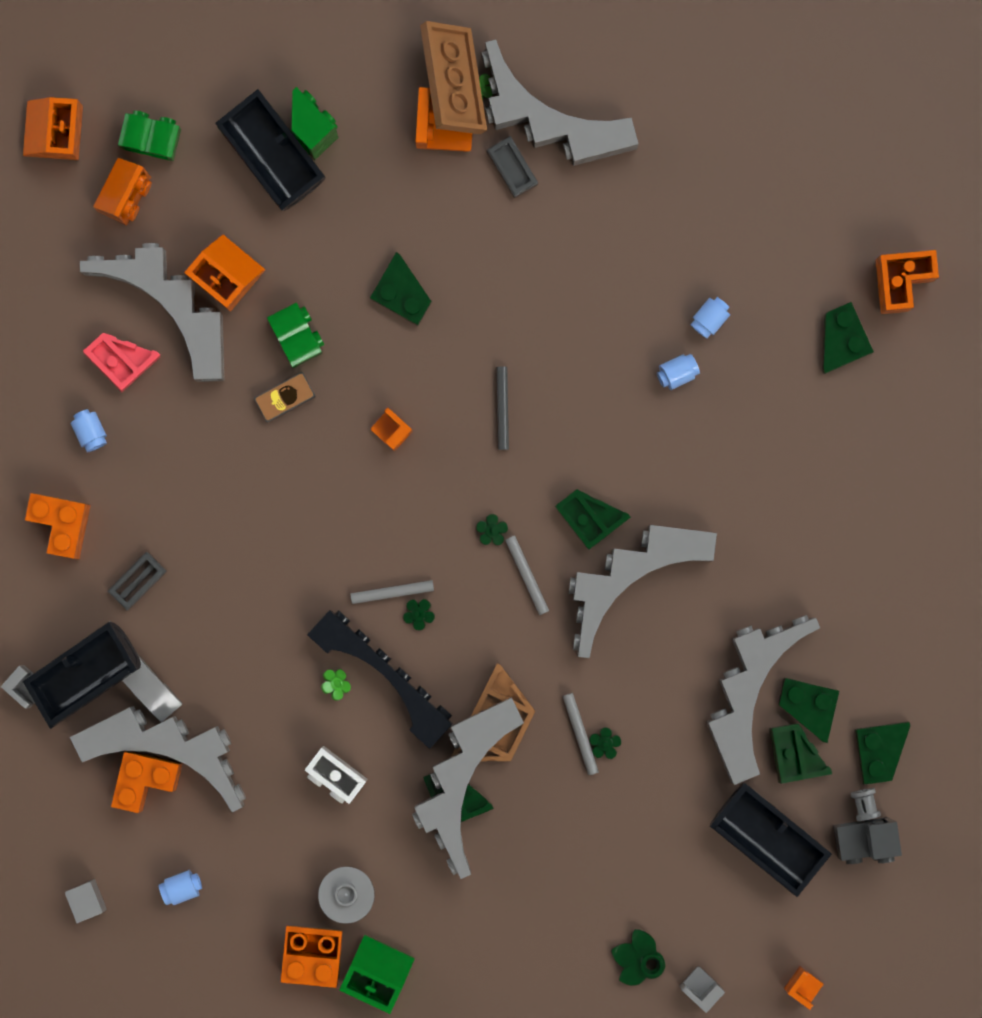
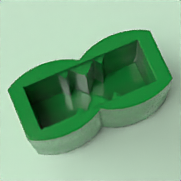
M134 110L133 114L125 113L118 146L120 149L174 161L181 128L176 125V121L173 119L160 117V120L149 119V114Z
M296 302L267 317L293 368L322 354L320 347L324 346V343L318 331L312 333L308 322L312 321L305 306L300 308Z

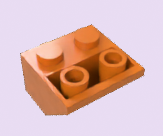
M47 97L27 101L23 156L79 160L83 105L78 99Z
M117 158L93 208L97 212L127 226L129 221L135 220L140 207L137 205L141 197H145L151 188V176L144 167Z
M221 235L198 255L184 273L231 312L266 269L225 235Z
M287 925L281 983L337 988L340 975L343 931Z

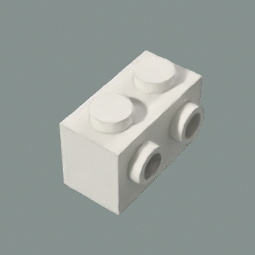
M325 746L319 750L305 769L309 773L307 776L309 780L319 787L322 784L331 790L329 794L342 804L344 801L350 804L368 780Z

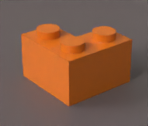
M936 250L880 255L876 259L881 314L909 312L914 308L912 284L934 282L939 278Z
M30 493L25 520L52 526L47 548L48 554L80 559L91 505Z
M135 751L124 752L111 807L140 813L143 811L149 787L168 792L177 790L183 763Z

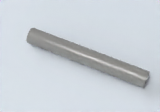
M512 536L506 539L507 546L539 615L548 612V606L516 537Z
M433 580L350 594L352 604L431 592L434 591Z
M573 693L564 695L562 697L588 776L596 774L599 771Z

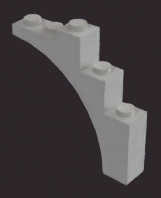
M497 41L485 42L486 51L481 52L485 68H491L493 77L488 78L492 94H498V96L489 98V107H485L488 123H494L496 130L528 122V125H524L527 141H533L534 148L567 140V143H563L566 159H572L573 166L638 148V140L632 118L613 121L585 120L568 116L546 106L532 96L516 80L502 57Z
M144 243L142 248H135V259H132L131 255H116L115 260H104V256H88L87 261H80V272L84 276L107 277L126 282L148 293L161 303L174 318L185 338L191 356L194 380L197 382L225 381L223 315L220 312H216V308H199V313H195V283L192 280H187L185 275L171 276V280H167L166 250L163 247H159L157 243Z
M649 525L648 531L643 530L641 547H646V552L612 549V554H607L605 570L610 571L609 576L577 572L576 578L571 577L569 594H574L573 600L584 601L583 607L578 606L576 623H581L580 634H575L573 650L578 651L577 656L590 658L594 636L603 616L614 600L630 584L647 573L669 564L686 561H714L717 533Z
M807 615L792 620L793 626L783 630L782 625L766 631L768 635L766 637L763 636L761 629L753 630L752 626H748L736 631L738 636L732 639L744 670L740 671L739 667L723 673L725 678L720 679L719 682L731 711L727 713L726 708L710 714L712 719L706 721L733 785L760 775L752 741L753 711L760 687L772 666L787 649L801 638L820 629L816 618L809 619Z
M512 697L451 726L453 732L449 733V737L455 749L461 747L462 752L433 765L434 772L430 774L436 788L442 787L444 792L414 807L416 812L412 816L419 829L424 827L426 833L437 828L438 833L434 834L441 850L447 849L450 858L446 860L453 875L459 874L460 879L471 875L461 836V808L465 791L475 768L488 750L504 735L524 724Z
M132 706L70 737L82 762L103 754L120 751H147L168 756L188 765L205 777L222 795L231 812L245 806L243 802L246 799L245 793L240 784L235 786L231 778L234 772L227 759L222 760L221 755L230 751L228 745L231 744V740L225 729L220 731L218 726L188 740L186 735L189 734V731L182 719L178 721L177 717L174 716L146 730L144 725L147 724V721L140 709L136 711L135 707Z

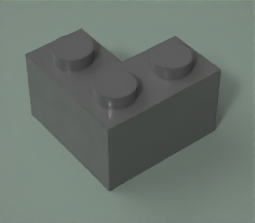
M889 817L833 825L837 856L841 861L846 860V864L862 863V858L865 857L878 860V863H890L895 861L894 857L902 856L898 825L896 821Z

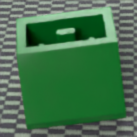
M296 87L292 90V132L306 152L316 160L339 138L336 131L338 126L335 124L336 120L326 110L322 113L319 111V107L316 104L317 101L307 90L301 92Z
M364 935L339 991L391 1014L415 958Z

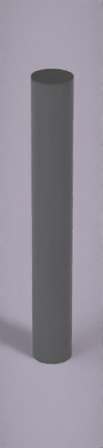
M496 367L498 450H509L508 367Z

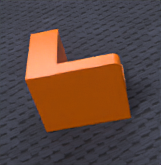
M387 407L384 411L385 413L371 427V431L395 452L413 430Z
M800 966L784 987V990L811 1010L814 1006L811 1002L824 984Z

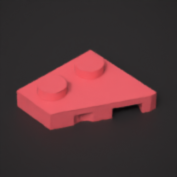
M102 333L83 350V354L121 393L160 358V354L157 351L138 347L137 344L121 341L106 333Z

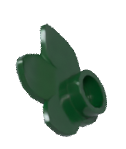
M635 929L632 934V943H623L611 950L615 961L624 968L620 974L619 981L626 985H639L646 978L654 979L659 977L665 970V960L656 951L655 940L645 931ZM649 959H654L656 961L655 968H647L646 962Z

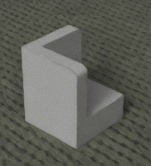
M21 665L1 685V688L21 706L28 709L35 702L23 681L34 673L25 665Z
M95 879L65 892L76 923L92 918L107 910Z
M699 966L680 984L681 990L705 1013L725 993L723 988Z

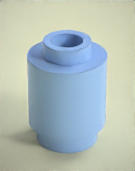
M709 297L693 316L694 321L690 325L707 339L711 334L714 335L728 319L730 314L727 310L730 307L719 297H716L715 300Z
M682 354L659 365L660 371L657 372V377L663 388L667 386L669 390H673L694 380L695 376L700 374V370L691 354L687 356Z
M86 409L73 415L75 420L70 424L81 447H85L87 452H91L107 444L105 439L107 435L96 412L90 413Z
M191 870L166 878L164 883L159 884L160 894L166 905H177L198 897L199 890L203 889L199 875L197 873L193 874Z

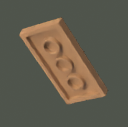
M425 21L420 25L436 129L473 134L484 133L487 131L471 28Z

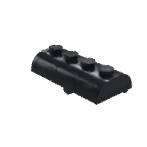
M259 89L215 123L282 211L296 205L325 180V175Z
M108 622L25 679L23 683L48 727L52 729L140 669L141 662L124 631L115 623Z
M743 783L735 790L710 823L712 829L796 897L801 894L832 855L830 851L746 783Z

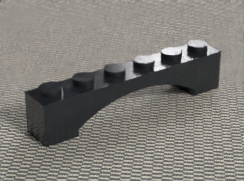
M329 610L307 635L327 654L332 650L341 651L365 661L378 670L394 686L403 699L413 724L409 730L430 749L453 724L449 720L452 715L442 705L436 708L429 701L432 696L421 686L417 689L408 682L411 677L401 667L395 670L388 663L391 658L383 650L378 648L375 651L369 646L370 638L360 629L354 632L347 625L350 620L341 611L338 610L334 613L332 610Z

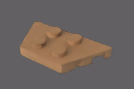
M498 663L471 716L512 697L524 724L504 735L488 750L481 761H511L535 713L534 708ZM461 747L454 749L451 757L462 752Z

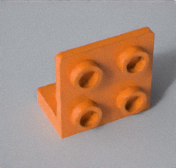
M419 87L416 149L470 152L472 149V133L436 129L430 88Z

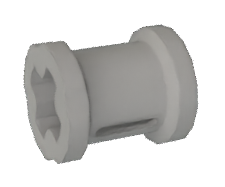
M875 788L858 790L851 793V798L855 799L858 811L857 821L881 816V812L877 810L875 803Z

